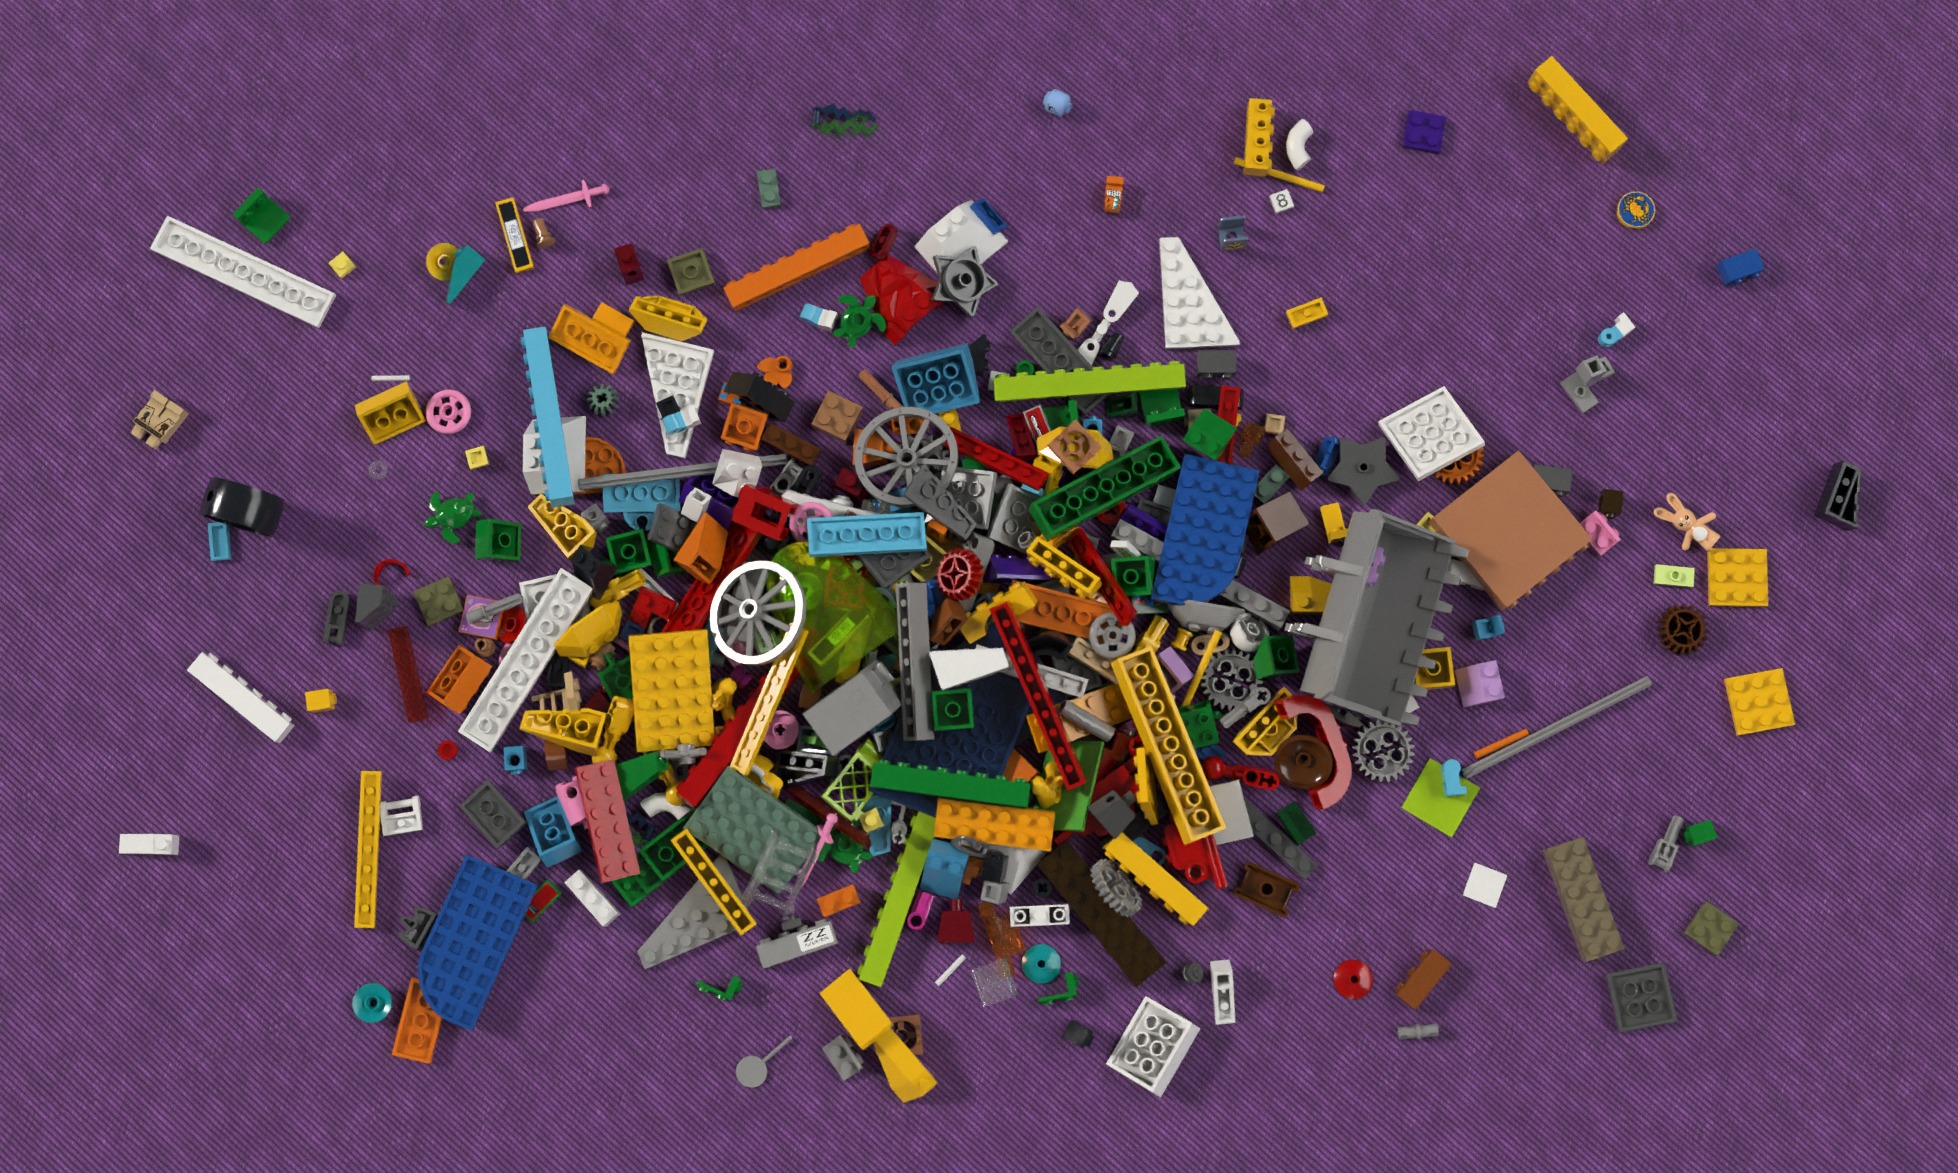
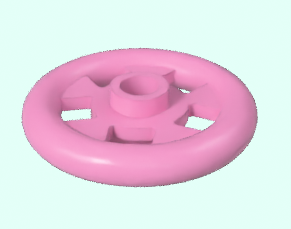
M442 390L431 397L426 406V418L429 425L435 431L442 434H454L461 431L468 424L471 417V406L468 399L456 390ZM450 397V402L442 403L443 398ZM459 401L463 406L460 410L455 405ZM434 407H440L439 415H433ZM451 409V415H446V411ZM459 415L462 419L456 424L453 420ZM441 419L448 421L446 427L439 424Z
M806 502L798 506L795 515H791L790 531L794 539L801 545L809 547L808 539L802 536L804 531L808 533L807 518H819L823 515L825 517H834L831 511L826 506L817 502ZM807 510H815V515L807 516ZM798 518L804 519L803 527L797 526Z

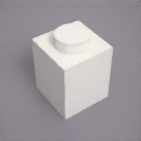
M694 488L686 497L681 514L690 520L698 522L707 511L712 496Z

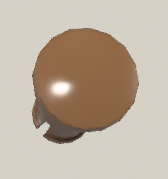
M538 218L532 223L537 233L538 248L545 249L554 245L556 241L552 238L551 233L548 232L544 219Z
M479 638L475 641V648L480 656L489 657L495 651V644L489 638Z

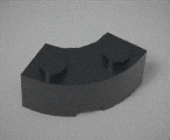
M1039 630L1025 636L1034 658L1041 655H1050L1060 660L1074 644L1072 638L1054 630Z

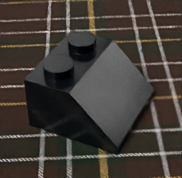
M580 545L571 561L574 574L593 588L592 596L597 600H601L618 567L597 549Z

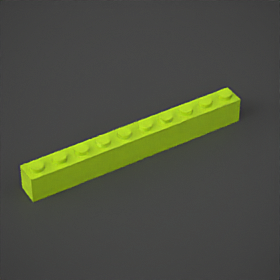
M1170 361L1169 365H1161V362L1149 363L1150 366L1142 367V364H1131V368H1123V365L1111 366V369L1104 370V367H1093L1092 371H1085V368L1073 369V372L1066 373L1065 369L1054 370V374H1047V371H1037L1035 375L1021 372L1016 373L1015 377H1009V374H998V378H993L995 402L1186 388L1185 366L1180 364V361Z
M918 811L917 816L913 815L910 823V826L913 827L911 834H906L903 845H906L904 853L900 852L897 863L900 864L899 868L892 873L890 882H893L891 890H886L883 899L886 901L885 907H880L877 919H880L879 924L872 929L870 935L873 938L871 946L867 944L863 955L866 956L865 963H860L857 975H860L859 980L879 987L883 985L926 864L932 839L935 838V817Z

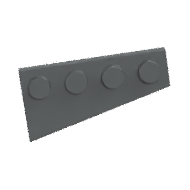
M924 463L902 496L957 536L967 540L977 523L954 500L953 495L942 486L941 481L930 472L929 467Z

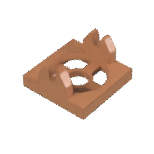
M1076 419L1047 445L1072 474L1086 464L1101 449V446ZM1075 432L1082 436L1078 440H1071L1067 434ZM1061 440L1066 443V451L1063 454L1060 448ZM1085 440L1088 442L1087 455L1081 451V444ZM1071 442H1076L1079 446V450L1075 453L1069 450ZM1070 454L1077 455L1081 460L1071 461L1067 457Z
M920 1014L888 1017L893 1024L898 1022L896 1034L900 1030L907 1032L908 1038L904 1041L905 1045L909 1038H917L914 1046L910 1048L913 1054H923ZM904 1021L912 1024L916 1032H908L904 1028Z

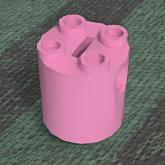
M574 776L572 782H563L556 785L555 792L570 826L575 827L583 824L584 829H588L577 777Z

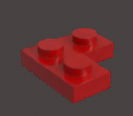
M642 586L637 595L629 621L647 629L653 613L669 620L677 601Z

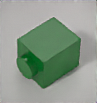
M1711 820L1685 827V832H1683L1684 839L1690 846L1717 838Z

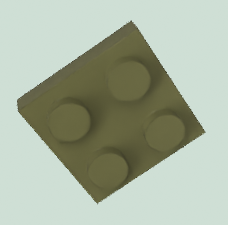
M703 248L667 260L679 296L715 284Z
M449 576L413 591L428 627L463 613L464 608Z
M1704 901L1683 934L1713 955L1718 956L1739 923L1709 902Z

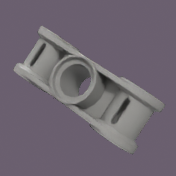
M792 458L785 465L783 471L769 487L773 489L772 493L779 496L784 494L786 490L779 489V484L783 481L788 482L787 489L792 490L796 479L803 470L801 466L795 463V459Z

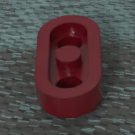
M887 223L879 230L870 250L871 255L877 260H883L888 256L897 238L898 230L896 227Z

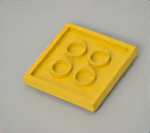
M1711 548L1707 551L1709 606H1768L1767 549Z
M1783 668L1724 679L1737 736L1795 725Z
M1136 748L1137 756H1134V764L1136 768L1138 767V774H1135L1136 785H1139L1140 791L1136 793L1137 802L1140 804L1141 810L1144 811L1145 819H1148L1151 825L1159 824L1155 772L1145 748Z

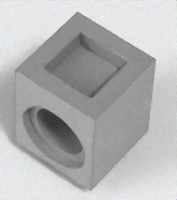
M984 880L980 900L995 904L1006 903L1010 883L1002 881L999 884Z

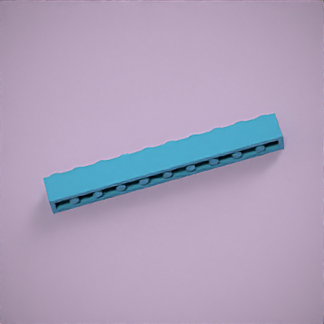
M546 326L523 330L524 337H521L522 349L526 348L527 353L523 354L524 363L529 365L526 377L527 382L532 384V387L528 389L530 399L534 398L535 403L531 404L533 416H537V421H534L535 433L539 432L540 438H536L538 450L542 449L543 454L539 455L541 467H545L542 479L543 484L548 486V490H544L546 502L550 501L551 508L573 505L575 503Z

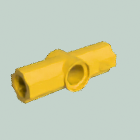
M637 569L623 577L610 581L601 600H597L591 595L589 601L597 609L603 604L622 599L629 595V592L646 584L645 576Z
M1154 615L1146 630L1137 638L1135 642L1136 647L1132 653L1152 646L1154 653H1156L1161 644L1160 639L1169 626L1168 621L1163 617Z

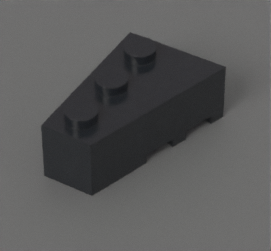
M732 372L723 392L728 395L735 394L739 396L740 402L745 403L747 401L754 406V409L768 413V418L774 421L786 422L795 403L789 398L787 393L777 390L775 384L763 380L764 377L758 373Z
M1846 461L1833 464L1814 516L1846 531L1858 529L1857 511H1859V504L1857 503L1858 493H1860L1861 468Z
M777 749L774 775L783 781L781 789L834 778L837 776L839 757Z

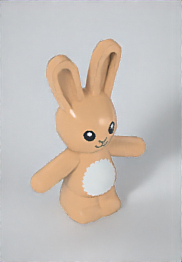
M1668 493L1666 496L1667 502L1676 513L1674 514L1662 507L1654 509V515L1660 519L1672 522L1678 530L1686 532L1682 544L1684 551L1690 548L1692 538L1706 551H1709L1718 541L1720 535L1705 524L1714 520L1716 514L1711 512L1696 520L1693 512L1684 508L1674 493Z

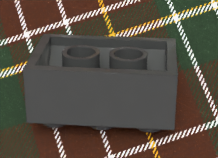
M359 584L355 622L368 630L376 628L397 607L398 598L395 596V593L383 585Z

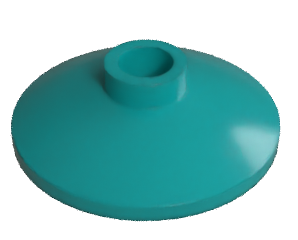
M1039 944L1032 946L1025 952L1022 958V969L1025 976L1038 984L1048 983L1055 979L1061 968L1058 953L1048 945ZM1043 960L1045 966L1043 968L1038 967V961Z
M377 983L363 985L356 991L353 997L352 1006L354 1013L360 1020L367 1023H376L383 1020L389 1014L392 1007L391 994L384 986ZM373 999L377 1001V1005L375 1007L371 1005V1001Z

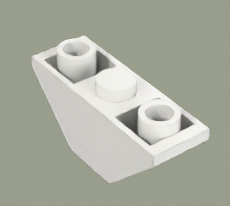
M1069 904L1010 907L1011 927L1070 924Z

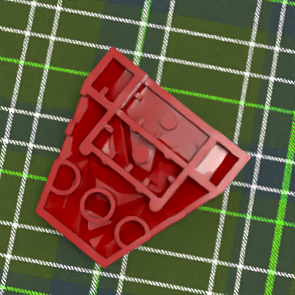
M889 254L860 277L866 295L875 296L873 311L883 316L886 323L883 334L894 346L908 336L909 330L933 309L936 308L938 310L946 303L932 301L938 284L937 281Z

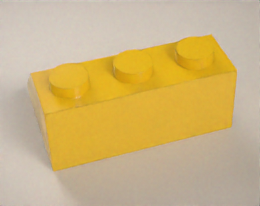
M407 381L355 405L357 417L374 445L426 422L418 401Z

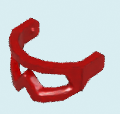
M386 559L376 565L373 580L376 585H381L379 583L380 572L389 564L402 566L407 576H410L411 573L406 564L395 559Z

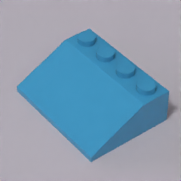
M968 343L897 360L892 366L904 407H917L936 414L980 403L975 369Z

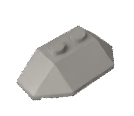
M1185 599L1184 603L1186 605L1181 606L1167 603L1168 610L1182 627L1194 632L1200 630L1207 631L1208 634L1212 635L1215 629L1221 632L1226 630L1246 610Z

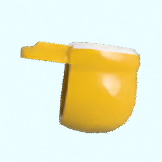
M757 755L749 775H742L775 798H778L783 781L774 775L775 763L765 756Z

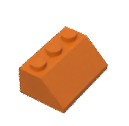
M458 645L426 693L460 715L467 707L469 700L478 691L480 684L488 676L493 666L461 645Z

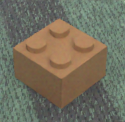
M828 390L811 424L812 428L847 445L864 412L863 407Z

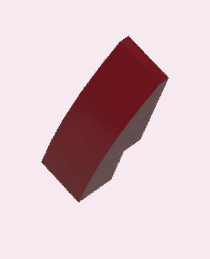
M1115 729L1112 738L1108 742H1104L1095 784L1103 779L1120 760L1129 745L1131 736Z

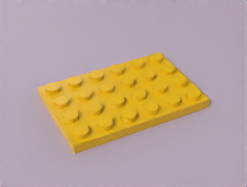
M707 629L629 635L637 752L677 749V745L695 744V747L714 745L712 744L715 735L713 708L711 707L712 691Z

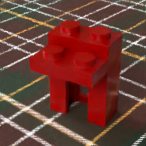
M744 484L739 491L740 498L732 512V521L775 540H786L790 529L784 527L789 513L795 515L798 503L772 493L773 489L769 487ZM767 507L782 513L778 524L763 518Z

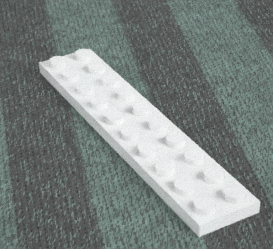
M169 216L166 217L150 247L152 251L317 328H320L336 297V294Z
M561 568L458 732L487 751H493L555 653L554 643L572 626L593 592L592 587L565 569Z

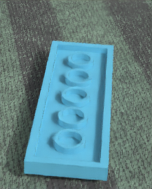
M924 512L807 518L809 557L920 552L927 550Z

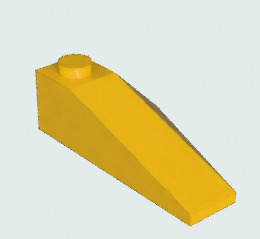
M542 494L528 506L568 559H573L580 545L594 547L597 532L583 517L563 506L551 508L550 501L546 502V498Z
M1290 576V615H1322L1332 583L1310 576Z
M582 708L581 710L563 709L562 711L530 710L525 711L520 730L573 751L596 756L607 713L589 708Z
M891 1028L873 1042L889 1085L903 1103L924 1096L938 1083Z

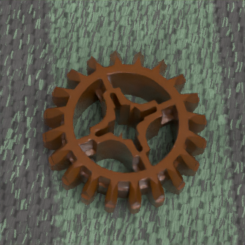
M1685 603L1681 604V607L1675 604L1673 608L1668 607L1667 612H1662L1661 616L1663 618L1657 620L1658 623L1662 624L1656 626L1657 630H1661L1657 637L1662 636L1663 638L1660 644L1666 642L1665 649L1668 650L1672 647V654L1678 651L1680 656L1684 655V653L1690 655L1692 651H1699L1698 647L1704 646L1702 641L1708 640V637L1704 635L1710 631L1704 629L1708 622L1703 623L1702 619L1705 618V615L1699 616L1700 610L1693 611V605L1687 608ZM1678 615H1685L1689 617L1691 621L1686 622L1682 618H1679ZM1672 619L1674 629L1669 633V622ZM1689 625L1685 631L1676 634V632L1680 631V628ZM1696 626L1695 639L1692 638V628ZM1679 637L1686 641L1687 644H1680L1674 638Z

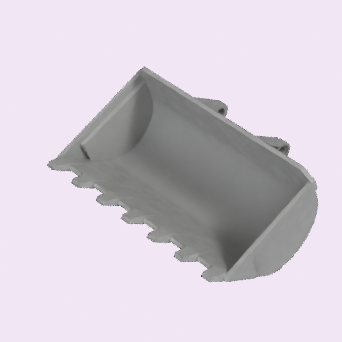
M1370 509L1369 513L1353 512L1339 560L1316 555V558L1306 556L1304 562L1305 565L1311 567L1310 569L1334 576L1319 626L1308 623H1286L1284 629L1286 632L1314 640L1300 692L1364 714L1366 717L1401 726L1402 723L1418 725L1420 718L1405 711L1410 695L1426 697L1428 689L1414 684L1418 667L1435 669L1436 661L1422 656L1427 639L1443 641L1444 633L1430 628L1435 612H1452V605L1439 600L1443 584L1460 585L1461 578L1447 572L1451 556L1468 558L1470 550L1456 545V540L1380 510ZM1378 546L1384 549L1386 559L1383 566H1379L1376 573H1379L1376 584H1371L1370 589L1365 588Z

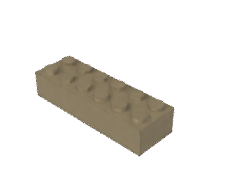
M1584 837L1542 850L1582 962H1588L1623 950L1624 946Z

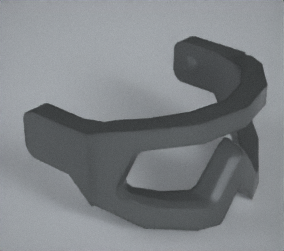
M957 836L951 840V844L958 850L980 858L986 856L989 848L986 842L979 841L976 843L975 838L968 836ZM962 840H967L971 842L973 849L978 848L980 845L984 847L981 848L980 853L962 847L961 843Z

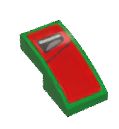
M548 879L535 892L525 916L534 923L557 900L562 892Z

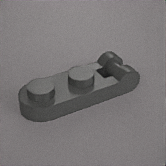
M337 591L331 595L323 643L330 644L333 642L341 646L345 643L351 599L343 591ZM332 629L338 630L337 635H332Z

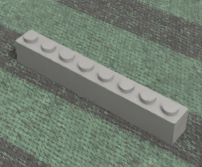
M926 583L896 584L904 741L934 740Z

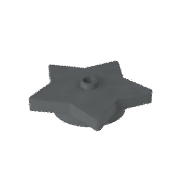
M976 246L969 248L957 258L942 255L933 256L939 281L932 301L953 302L968 317H973L976 313L980 296L998 285V282L987 274L980 264Z
M1341 437L1339 439L1340 463L1327 478V482L1349 488L1360 504L1365 506L1377 487L1399 481V476L1385 460L1386 438L1382 437L1362 445ZM1360 465H1364L1367 470H1361Z

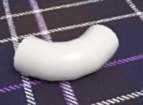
M1304 119L1297 122L1291 129L1286 141L1287 156L1297 171L1311 160L1305 151L1304 145L1308 137L1313 134V129Z
M665 792L655 793L640 802L642 808L651 818L659 812L666 811L672 813L679 820L693 809L688 804L681 806L671 805L665 797Z

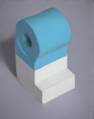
M806 303L799 318L813 326L832 332L838 315L835 311H828Z
M1624 312L1614 320L1617 323L1612 328L1604 329L1598 336V342L1602 347L1612 346L1635 328Z
M694 404L662 419L668 435L682 432L701 424Z

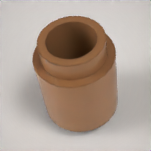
M610 643L602 645L590 657L591 667L598 671L606 669L609 663L604 654H608L611 651L614 656L616 648Z

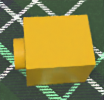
M323 689L305 692L308 712L317 713L335 710L337 697L332 690Z

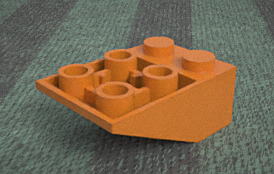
M705 512L673 560L695 579L710 585L721 568L728 531Z

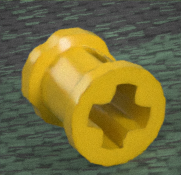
M1178 627V633L1170 646L1186 652L1187 643L1190 637H1193V634Z

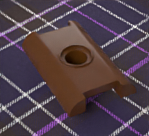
M1247 860L1243 867L1246 870L1239 887L1235 886L1232 894L1287 918L1290 910L1285 908L1292 892L1297 893L1301 884ZM1264 884L1271 886L1272 891L1269 895H1265L1262 892Z

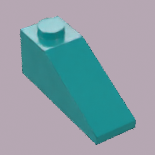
M468 245L464 248L460 246L454 254L456 258L453 261L446 303L451 304L486 260Z

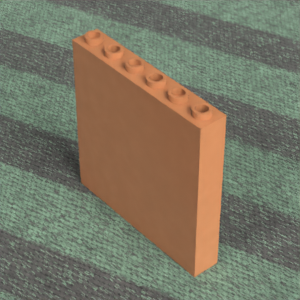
M1519 450L1428 522L1436 533L1456 540V545L1470 550L1468 558H1457L1465 564L1501 611L1506 608L1511 610L1518 604L1516 601L1521 596L1523 599L1533 592L1531 590L1533 586H1541L1547 581L1545 577L1548 574L1552 576L1561 570L1559 566L1563 562L1566 565L1575 558L1573 554L1577 551L1582 553L1589 547L1587 543L1592 540L1591 536Z

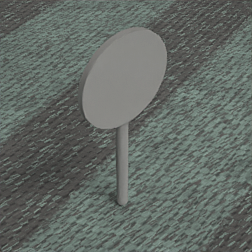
M792 1036L786 1038L764 1059L757 1056H747L741 1059L736 1067V1076L739 1082L750 1088L761 1085L767 1077L765 1062L792 1039Z

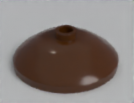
M1295 735L1287 738L1279 745L1274 757V767L1279 778L1287 785L1296 789L1318 787L1328 779L1333 766L1332 754L1327 745L1320 739L1310 735ZM1301 755H1306L1307 758L1304 759Z

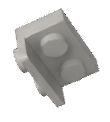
M840 1035L824 1046L822 1050L843 1081H845L863 1068L862 1063H864V1060L858 1052L854 1054L850 1048L853 1044L849 1038Z

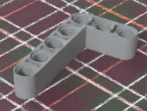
M949 530L948 538L951 542L970 550V552L977 555V558L981 559L980 564L984 566L981 572L985 574L994 549L993 540L973 530L967 540H963ZM975 590L976 595L970 596V599L956 601L962 604L965 612H971L978 590Z

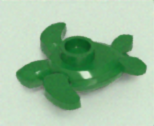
M841 295L838 298L839 303L848 304L850 307L843 313L841 328L834 330V336H843L844 339H848L849 346L854 348L856 346V338L865 335L870 330L872 322L877 325L881 332H884L886 323L883 316L870 311L875 305L874 295L867 296L862 304H859L858 299L854 295Z
M435 492L430 498L429 506L432 511L436 512V516L429 517L425 521L424 526L436 528L438 525H441L443 538L450 543L457 544L460 542V539L453 533L452 529L463 527L470 520L471 516L479 518L482 516V513L478 509H474V504L472 503L474 501L473 493H468L465 499L452 498L440 504V493Z
M846 820L842 823L840 832H836V829L832 827L830 835L833 839V844L824 843L818 860L823 862L827 853L830 852L838 862L850 865V871L856 874L859 868L858 865L863 860L867 861L872 858L871 853L863 852L859 838L850 833L852 829L862 825L861 821L857 820L855 822L852 820V822Z

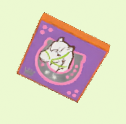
M467 595L458 632L497 640L503 611L489 616V619L484 618L472 624L466 618L467 612L481 608V605H489L497 600Z

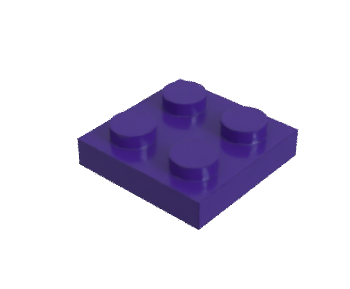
M1409 110L1402 148L1439 154L1446 116Z

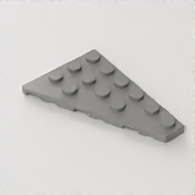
M720 854L713 864L748 910L727 858ZM698 880L637 952L646 970L732 933L736 929L702 882Z

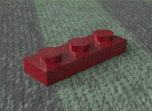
M1024 414L1007 415L1006 424L1016 458L1022 461L1036 459L1035 447Z

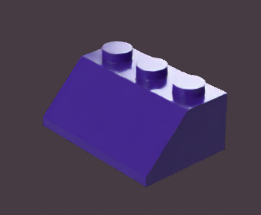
M715 474L692 476L684 484L678 502L684 505L686 497L694 488L707 493L712 497L706 512L721 526L728 529L733 523L732 512L738 503L739 497L732 496L714 486L712 483Z
M991 555L985 575L983 576V583L1012 584V580L1038 585L1050 581L1051 577L1044 572L1045 569L1032 565L1028 561V556L1025 559H1019V556L1016 555L1007 556V558H1001V555Z

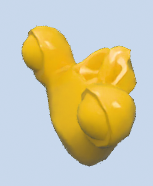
M723 677L711 685V707L715 711L721 710L722 718L726 723L730 718L733 720L737 715L732 706L733 695L737 685L732 678Z
M1050 761L1045 766V780L1037 776L1031 781L1032 792L1036 795L1038 804L1045 809L1059 803L1061 785L1064 783L1062 777L1059 776L1060 772L1054 761Z

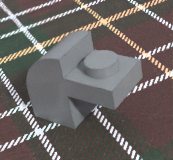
M1598 356L1582 361L1575 369L1585 387L1593 386L1596 382L1608 378L1615 373L1607 358L1599 359Z

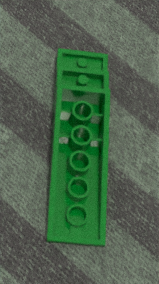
M694 809L636 853L640 874L611 881L631 908L688 864L671 840L684 831L683 827L695 812ZM693 836L703 851L709 848L708 845Z

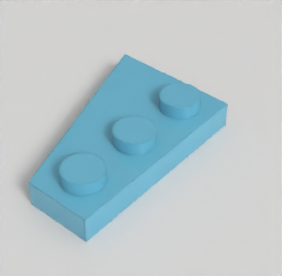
M878 794L871 796L861 809L865 813L877 808L884 825L867 834L863 828L872 857L890 852L891 800Z

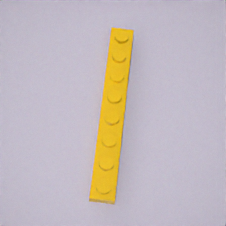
M802 628L794 645L783 656L774 660L730 764V767L744 775H749L809 633L806 629ZM786 631L783 640L785 639V637L787 636V634H788L789 632Z
M361 771L354 928H375L382 771Z

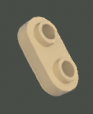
M1222 632L1220 637L1223 645H1216L1213 654L1218 651L1223 652L1228 648L1230 640L1225 633ZM1212 634L1198 636L1192 641L1191 649L1194 654L1198 656L1204 655ZM1202 643L1204 645V649H1198L1197 644Z

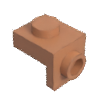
M1077 308L1060 327L1063 329L1064 335L1075 339L1082 334L1092 322V319L1080 308Z

